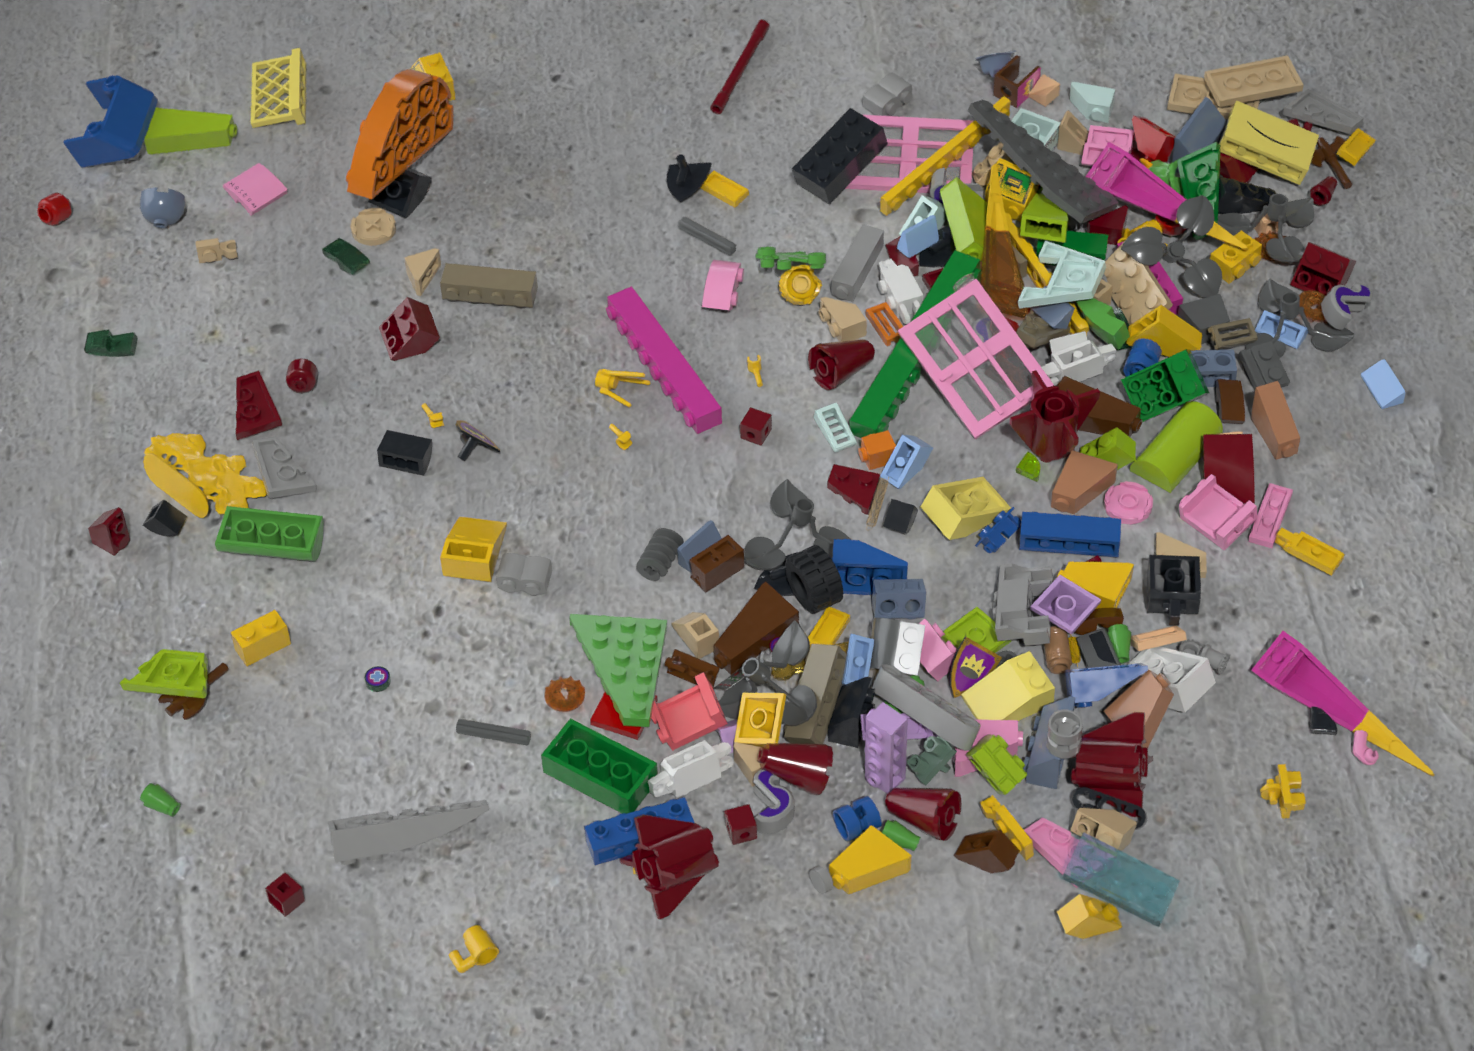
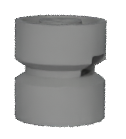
M1068 709L1054 712L1049 718L1047 748L1055 757L1062 759L1071 758L1080 751L1083 722L1076 712Z

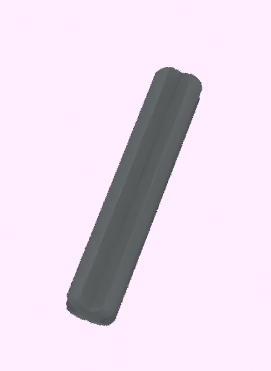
M682 217L679 220L678 228L729 256L733 255L736 251V244L687 217Z
M458 719L456 724V732L458 734L526 746L529 745L531 740V732L528 730L466 719Z

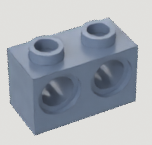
M1234 350L1191 351L1207 387H1216L1217 379L1236 380L1237 366Z
M923 579L873 580L872 608L875 618H925L926 588Z

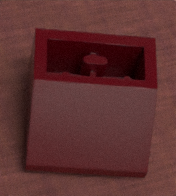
M1308 242L1290 285L1324 299L1334 286L1347 284L1356 260L1318 244Z
M406 297L379 326L390 360L392 361L426 353L440 339L429 306L409 297Z

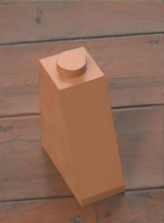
M1276 381L1256 387L1251 420L1275 460L1297 454L1300 436L1279 382Z
M1072 450L1052 491L1051 508L1071 514L1077 513L1115 483L1118 464Z
M1148 670L1107 707L1104 712L1112 722L1133 712H1145L1146 743L1142 747H1149L1174 696V693L1168 687L1171 683L1162 673L1156 674Z

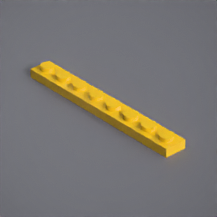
M1003 96L993 105V108L1009 116L1011 101ZM974 120L886 192L880 200V211L887 216L892 211L898 210L904 201L914 197L921 187L931 182L935 171L941 168L946 170L950 163L955 159H960L964 152L970 147H974L984 135L990 134V129L982 127Z
M1005 212L1009 232L1000 234L1027 259V274L1037 288L1048 286L1053 274L1048 272L1044 263H1040L1039 257L1035 254L1031 243L1027 242L1023 236H1020L1021 229L1014 225L1010 214ZM1068 302L1075 308L1068 327L1071 328L1070 335L1083 331L1087 335L1089 331L1087 321L1078 314L1075 304Z

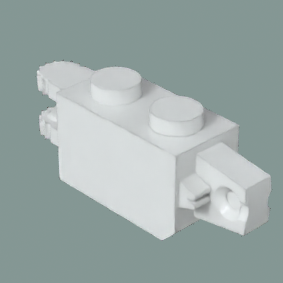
M892 259L879 262V291L881 294H885L886 302L890 309L906 325L911 322L910 314L915 315L921 306L923 293L908 266H897Z
M1087 340L1052 353L1051 362L1041 368L1054 386L1058 385L1064 376L1080 382L1102 374L1103 367L1108 362L1115 360L1116 349L1112 344L1096 347L1093 341Z
M704 740L664 758L661 763L662 772L648 780L650 793L655 798L669 793L679 797L721 778V772L734 765L733 758L728 756L731 752V745L724 742L711 747Z

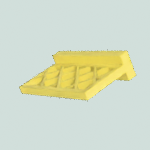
M300 48L292 49V55L252 63V128L295 120L297 125L306 123V61ZM290 64L284 70L279 69L282 65ZM268 68L263 75L258 73V70ZM274 72L279 74L273 80L269 78ZM284 78L289 79L284 85L279 84ZM263 82L268 83L262 90L258 88ZM274 87L279 89L273 95L269 94ZM284 93L289 94L283 101L278 99ZM263 97H266L268 100L262 105L258 103ZM274 102L279 104L273 110L268 109ZM284 108L289 110V113L278 114ZM263 112L268 114L264 118L257 119Z

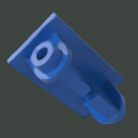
M1012 507L1007 513L1002 510L993 520L996 524L992 528L987 525L978 534L981 539L975 546L977 547L982 543L987 553L996 552L1007 540L1000 533L1002 532L1009 539L1021 527V519L1011 514L1015 508Z

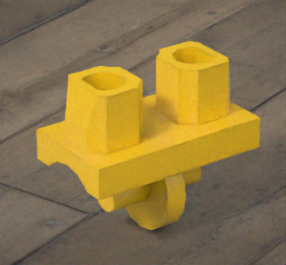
M1278 764V775L1275 776V783L1273 779H1267L1266 785L1261 787L1260 793L1261 797L1269 800L1271 805L1277 804L1278 799L1281 817L1290 818L1291 811L1304 810L1306 800L1304 793L1290 792V789H1301V772L1287 771L1286 764Z

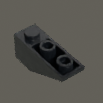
M1219 177L1218 213L1244 214L1263 211V206H1268L1270 196L1276 194V192L1271 188Z

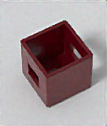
M750 407L740 423L741 439L762 446L772 430V415Z
M750 804L724 811L725 826L732 845L757 839V824Z
M286 872L265 888L268 902L285 917L305 901L302 886Z

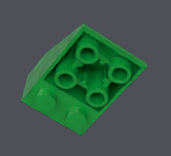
M1187 349L1121 379L1131 404L1141 408L1140 419H1142V422L1210 393L1191 350Z

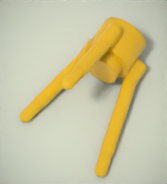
M599 369L595 378V386L600 388L601 394L608 395L627 407H631V403L610 390L616 389L619 381L650 385L651 382L649 380L632 378L645 377V373Z

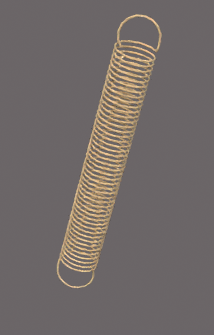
M884 478L879 480L878 491L876 490L867 519L868 522H866L868 525L870 522V527L876 525L879 516L878 512H880L883 503L882 499H884L888 482L886 483L885 479L886 486L883 487ZM881 482H882L881 491H882V493H883V497H882V494L880 493V488H879V485L881 486ZM878 494V506H879V510H878V507H877V512H876V501H875V498H876V500H877V496H876V495ZM872 508H874V519H873L874 525H873V526H871V522H872V514H871V511H872V513H873V509H872Z

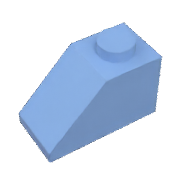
M902 434L880 477L901 489L923 468L933 447L916 436Z

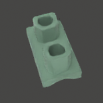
M929 736L924 742L925 751L920 756L917 754L912 755L907 761V764L924 785H927L940 770L947 773L951 769L947 762L957 752L949 742L940 736Z

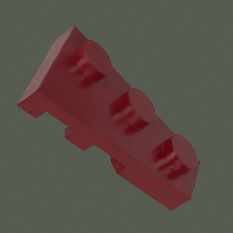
M259 370L237 377L236 439L240 440L282 426L281 418Z

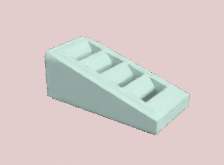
M837 402L815 410L814 419L834 452L857 444ZM834 417V419L831 421L826 422L825 420ZM834 424H838V425H839V426H837V427H835V428H832V429L829 428V426H832V425H834ZM841 430L843 431L842 434L833 436V433H836ZM845 437L848 439V441L840 444L836 442Z

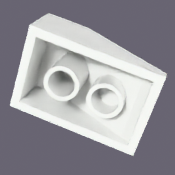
M1160 646L1142 650L1128 663H1142L1148 665V670L1156 674L1162 673L1171 683L1168 687L1174 693L1168 708L1181 712H1186L1216 683L1208 658ZM1142 675L1130 681L1129 684L1133 685Z

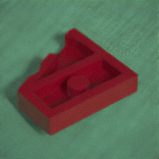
M834 464L827 481V488L835 494L841 495L849 504L855 503L861 507L862 513L869 515L880 480V474Z

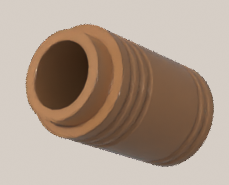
M1058 626L1051 627L1050 643L1044 644L1046 665L1052 673L1063 674L1072 665L1068 633Z

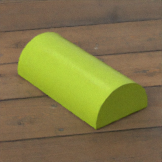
M1196 401L1187 402L1131 464L1130 471L1171 493L1204 455L1203 434L1223 433V425L1220 418L1205 404Z

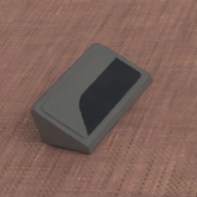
M1105 628L1077 638L1089 668L1121 665Z

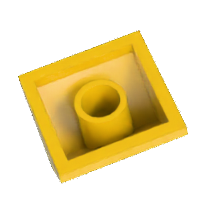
M742 693L734 743L738 742L758 747H765L767 743H778L786 694Z

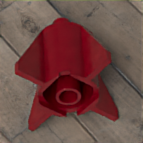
M1037 370L1032 371L1031 377L1034 399L1031 401L1030 411L1010 417V425L1031 451L1042 462L1048 463L1052 460L1063 459L1069 456L1072 450L1075 451V447L1079 442L1077 432L1100 398V390L1097 388L1075 395L1068 389L1066 392L1059 390L1058 386L1047 387Z
M1133 712L1081 736L1080 751L1073 756V758H1076V768L1072 770V784H1078L1080 788L1087 787L1143 808V790L1146 784H1141L1142 777H1147L1148 764L1153 761V756H1148V747H1142L1146 743L1145 712ZM1107 801V802H1106V803L1112 805L1113 807L1117 808V805H1116L1115 802H1113V801ZM1126 805L1122 806V812L1126 813L1131 817H1140L1138 815V810H1135L1134 814H1131L1124 811L1127 807Z
M640 815L634 818L640 842L635 845L638 849L633 851V854L620 858V864L634 867L639 880L645 879L648 885L644 888L652 894L657 919H663L675 910L705 874L718 868L719 860L714 853L712 846L713 834L709 828L703 829L700 825L692 822Z

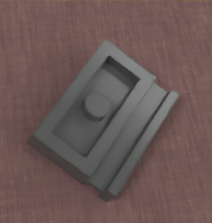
M1272 341L1250 347L1248 350H1240L1238 355L1254 390L1258 386L1276 381L1279 382L1281 388L1289 385L1290 380Z

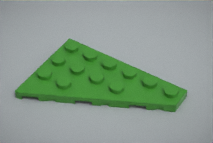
M570 614V626H573L576 637L582 643V648L588 660H591L595 673L601 678V684L607 695H610L616 712L619 713L623 725L650 727L667 632V620Z

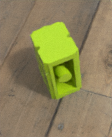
M988 734L966 753V757L998 794L1006 795L1027 776L1023 769L1025 764L1017 755L1012 756L1006 748L1009 746L1001 736Z

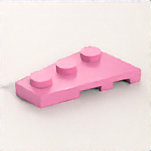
M1041 818L1024 829L1033 841V847L1076 888L1115 863L1116 856L1109 852L1105 854L1095 849V844L1087 840L1084 843L1071 836L1070 831L1045 818Z

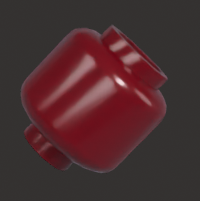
M299 358L293 360L287 369V386L297 393H307L313 390L318 375L316 365L308 359Z

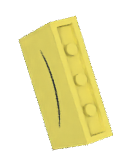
M1236 100L1229 113V120L1219 143L1221 145L1220 152L1300 185L1309 170L1319 135Z

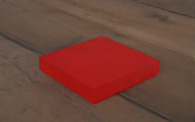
M606 691L590 719L592 726L636 740L639 739L644 727L624 726L619 713L616 712L610 695H607Z

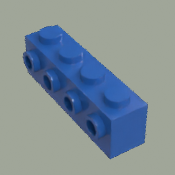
M1022 511L1019 550L1119 557L1121 519Z
M685 797L671 799L663 804L652 807L647 806L635 812L622 813L614 818L594 821L589 825H585V840L594 865L623 858L633 854V851L638 849V847H635L636 844L640 843L634 820L635 817L649 815L695 823Z

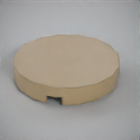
M369 208L359 212L356 218L354 216L350 227L353 238L358 243L376 246L384 244L394 236L396 222L394 216L391 213H386V210Z

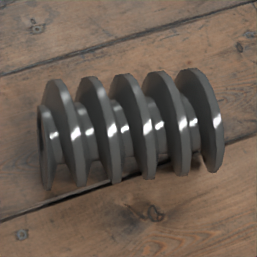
M657 529L636 564L638 572L651 581H658L660 577L665 576L675 560L676 554H678L677 548L684 543L681 535L671 529Z

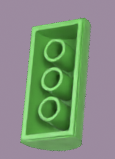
M227 506L215 546L217 551L316 561L320 555L323 542V516Z

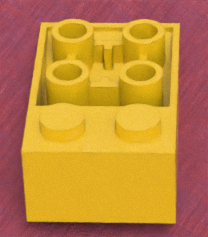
M459 516L445 539L440 556L443 576L491 582L507 522Z

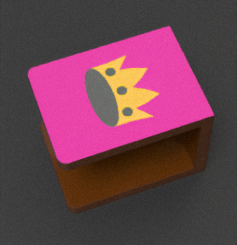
M1018 55L1013 57L994 75L993 96L998 99L1005 96L1011 101L1010 105L1018 108L1028 98V94L1040 78L1041 67L1036 66L1018 84L1014 83L1013 81L1019 76L1020 56ZM1008 88L1011 95H1007L1004 90Z

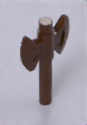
M1336 136L1335 141L1329 145L1323 137L1318 138V149L1314 150L1311 164L1321 168L1322 162L1326 160L1343 187L1349 189L1352 186V182L1337 160L1339 155L1336 154L1345 143V140L1340 136Z
M222 662L207 675V687L229 671L225 663ZM162 694L158 701L159 703L171 702L165 708L166 713L170 717L183 709V719L187 720L202 709L206 698Z

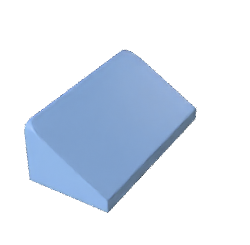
M931 215L904 230L897 249L910 258L939 240L936 217Z
M1264 310L1255 328V332L1266 333L1274 338L1280 316ZM1284 319L1278 341L1298 349L1307 336L1308 329Z
M1385 359L1361 373L1362 379L1381 409L1404 402L1405 390Z
M850 634L842 684L846 685L869 676L874 639Z

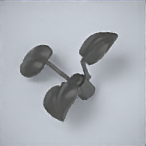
M1273 194L1270 196L1268 206H1263V211L1252 225H1250V220L1243 214L1225 213L1218 215V224L1234 236L1241 230L1248 235V231H1253L1267 213L1270 220L1278 221V238L1270 239L1266 244L1268 255L1278 261L1299 262L1304 253V246L1294 236L1283 238L1282 225L1283 222L1287 221L1291 226L1305 227L1313 222L1315 214L1313 198L1288 202V198L1285 195Z
M1205 196L1187 199L1178 207L1176 213L1177 221L1181 227L1188 229L1178 241H1174L1166 246L1165 243H1161L1162 233L1158 229L1143 227L1132 233L1123 243L1121 250L1143 265H1154L1162 257L1168 263L1178 261L1179 263L1191 264L1192 266L1187 268L1183 274L1184 281L1189 289L1204 298L1219 293L1222 272L1215 261L1205 258L1196 264L1193 260L1183 258L1185 247L1182 243L1190 233L1193 232L1198 236H1203L1213 226L1214 210L1210 201Z
M1270 278L1260 292L1259 307L1263 312L1264 310L1273 314L1281 312L1277 332L1274 338L1266 333L1257 334L1258 340L1254 343L1246 344V350L1250 349V347L1272 341L1279 358H1281L1286 351L1285 343L1278 341L1284 319H1295L1298 314L1301 315L1309 334L1313 335L1312 344L1322 351H1335L1342 348L1354 338V333L1345 327L1343 330L1336 329L1328 322L1317 323L1313 330L1304 313V307H1300V296Z
M786 479L772 494L770 508L779 517H791L787 528L776 545L771 539L766 537H754L749 540L744 549V560L750 566L760 570H774L784 563L786 556L779 548L794 524L803 527L810 523L812 534L817 538L813 545L821 547L831 559L833 558L834 539H852L839 529L830 526L820 528L818 533L815 525L816 517L812 516L814 503L798 490L789 479Z
M793 621L776 643L772 652L773 662H768L764 659L759 661L754 657L744 662L742 673L746 676V679H741L727 689L719 700L725 717L738 719L742 693H757L758 689L755 684L764 685L766 683L779 693L786 694L787 699L785 700L783 723L788 726H798L809 721L814 715L817 708V698L814 691L808 686L798 685L791 694H788L770 680L771 673L767 667L785 668L787 664L794 666L806 657L810 642L798 622Z

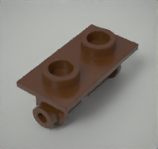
M674 649L672 658L668 657L665 661V667H668L667 673L695 685H698L695 676L704 672L712 687H714L720 667L677 649Z

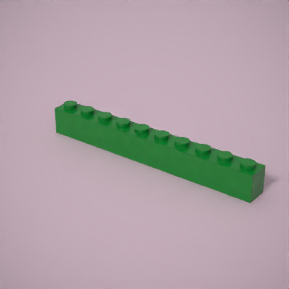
M955 250L911 321L973 280L977 279L979 282L982 276L980 259ZM962 303L957 306L959 311H961ZM952 310L937 319L946 333H948L951 327L952 319L956 316ZM933 323L915 334L930 356L933 350L939 348L942 336ZM902 338L896 344L850 419V430L856 437L861 438L870 434L887 431L890 420L895 419L899 412L900 404L902 401L905 402L907 400L911 386L916 384L920 378V371L923 367Z

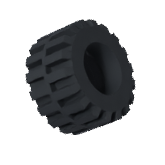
M813 545L786 559V574L790 587L799 603L809 613H818L843 599V585L839 572L830 556L821 547Z

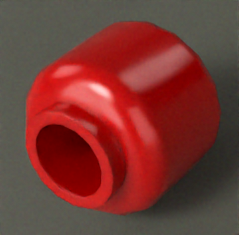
M52 193L41 199L38 203V216L41 221L48 225H57L71 216V203L64 195Z

